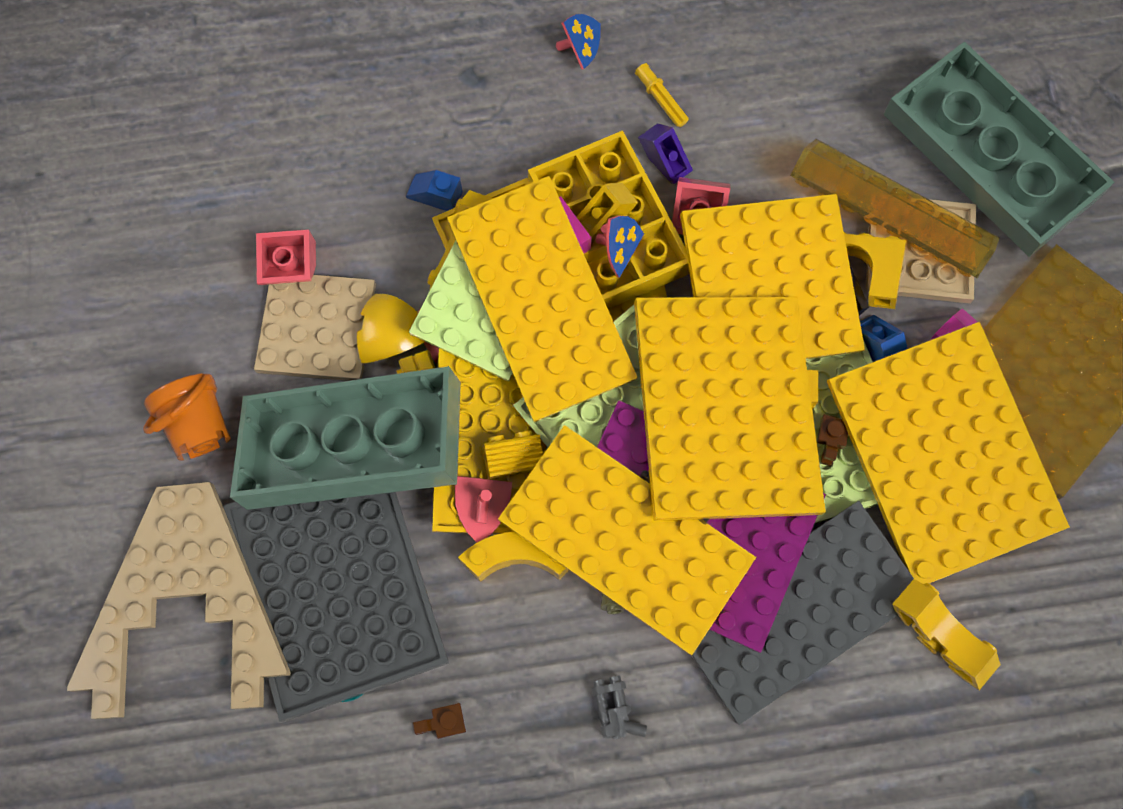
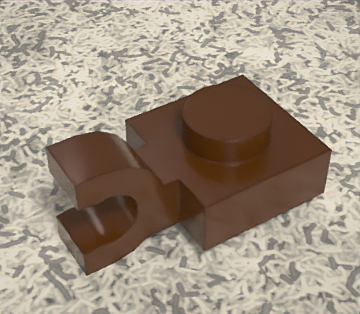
M825 414L821 418L817 443L823 444L824 450L820 464L832 466L833 461L836 460L838 448L844 450L846 447L848 432L841 418Z
M460 703L432 709V719L413 722L416 735L436 731L437 739L466 733Z

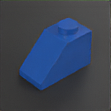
M438 170L415 174L406 198L449 211L455 208L458 199L461 198L463 193L461 179Z
M873 314L860 321L862 337L873 362L908 349L904 332Z

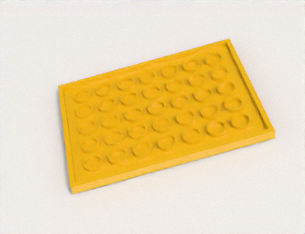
M798 297L636 298L634 308L653 521L805 516L826 513Z
M980 322L826 381L901 561L915 580L922 584L932 583L1070 528Z

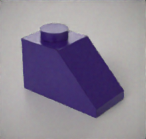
M657 123L638 137L648 159L671 184H675L678 182L679 177L683 178L693 171L673 127Z

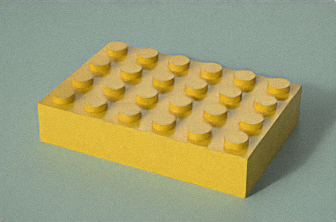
M623 130L528 169V180L530 183L550 176L558 196L563 198L576 217L604 184L623 183L638 201V204L627 216L638 223L644 235L620 278L615 275L609 263L607 246L597 244L596 239L591 241V250L584 253L608 309L690 274L686 248Z

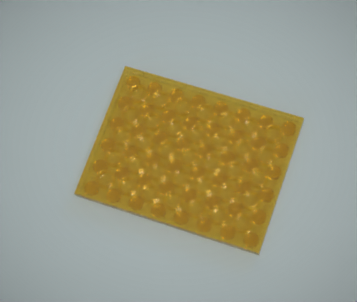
M1056 244L983 330L1056 497L1061 499L1123 424V293Z

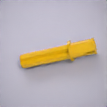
M647 63L640 65L636 69L635 75L645 85L646 92L653 95L677 127L684 126L689 119L663 86V80L657 78Z

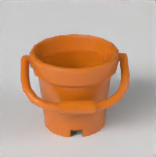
M203 373L189 375L159 387L145 398L144 406L149 412L150 417L143 427L144 433L152 434L153 432L163 430L177 459L180 461L184 460L182 454L188 453L190 459L197 458L220 448L218 440L224 437L226 443L231 439L217 401V386L214 377Z

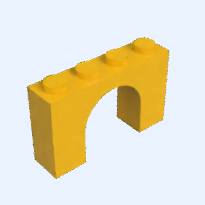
M844 232L847 254L863 260L872 272L868 305L871 307L895 309L906 240H900L894 236L882 238L873 237L867 233L854 235Z

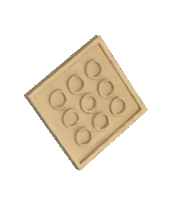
M872 193L869 207L868 234L873 237L886 238L894 236L900 240H906L898 296L971 304L974 300L976 204ZM868 265L866 266L865 292L869 293L872 272Z
M313 275L312 280L308 282L269 284L254 367L255 372L343 381L362 379L364 363H361L358 353L357 331L361 330L363 326L364 316L361 315L362 309L367 301L375 295V280Z

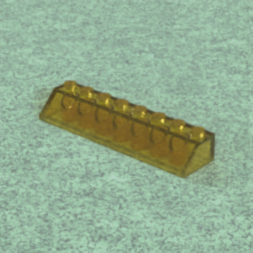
M818 139L813 140L804 148L790 176L795 178L797 184L806 188L812 187L818 191L819 196L837 194L838 202L841 203L840 206L844 210L861 214L866 222L872 225L879 224L886 228L887 233L891 236L902 237L910 241L909 244L913 248L932 253L934 259L943 264H952L957 267L959 273L966 277L973 276L978 278L996 250L999 237Z

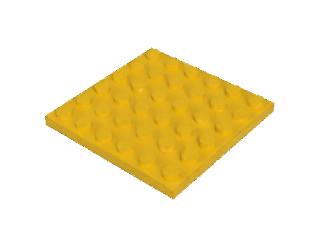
M837 194L686 210L680 213L693 297H798L806 359L857 353L865 350Z

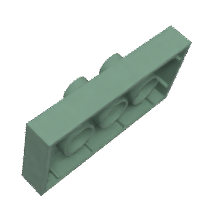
M965 41L892 97L883 114L1028 257L1100 199L1115 183Z
M447 366L243 396L230 498L246 510L456 485L458 474L460 380L451 368Z

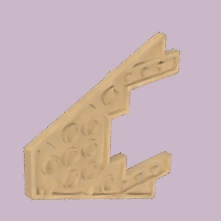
M205 482L156 487L67 686V691L71 692L93 690L91 719L124 717L128 630L156 627L157 599L206 595L205 622H233L231 709L264 707V677L290 676V669L214 484Z

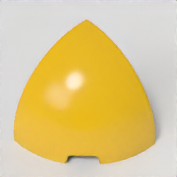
M375 294L362 309L361 315L364 316L363 326L361 330L357 331V347L362 364L395 356L425 342L409 333L418 312L405 301L388 294Z

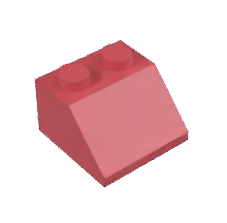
M679 177L672 219L678 234L683 235L680 218L682 211L727 206L730 184Z
M309 230L256 233L257 284L268 285L311 281L316 268V241Z

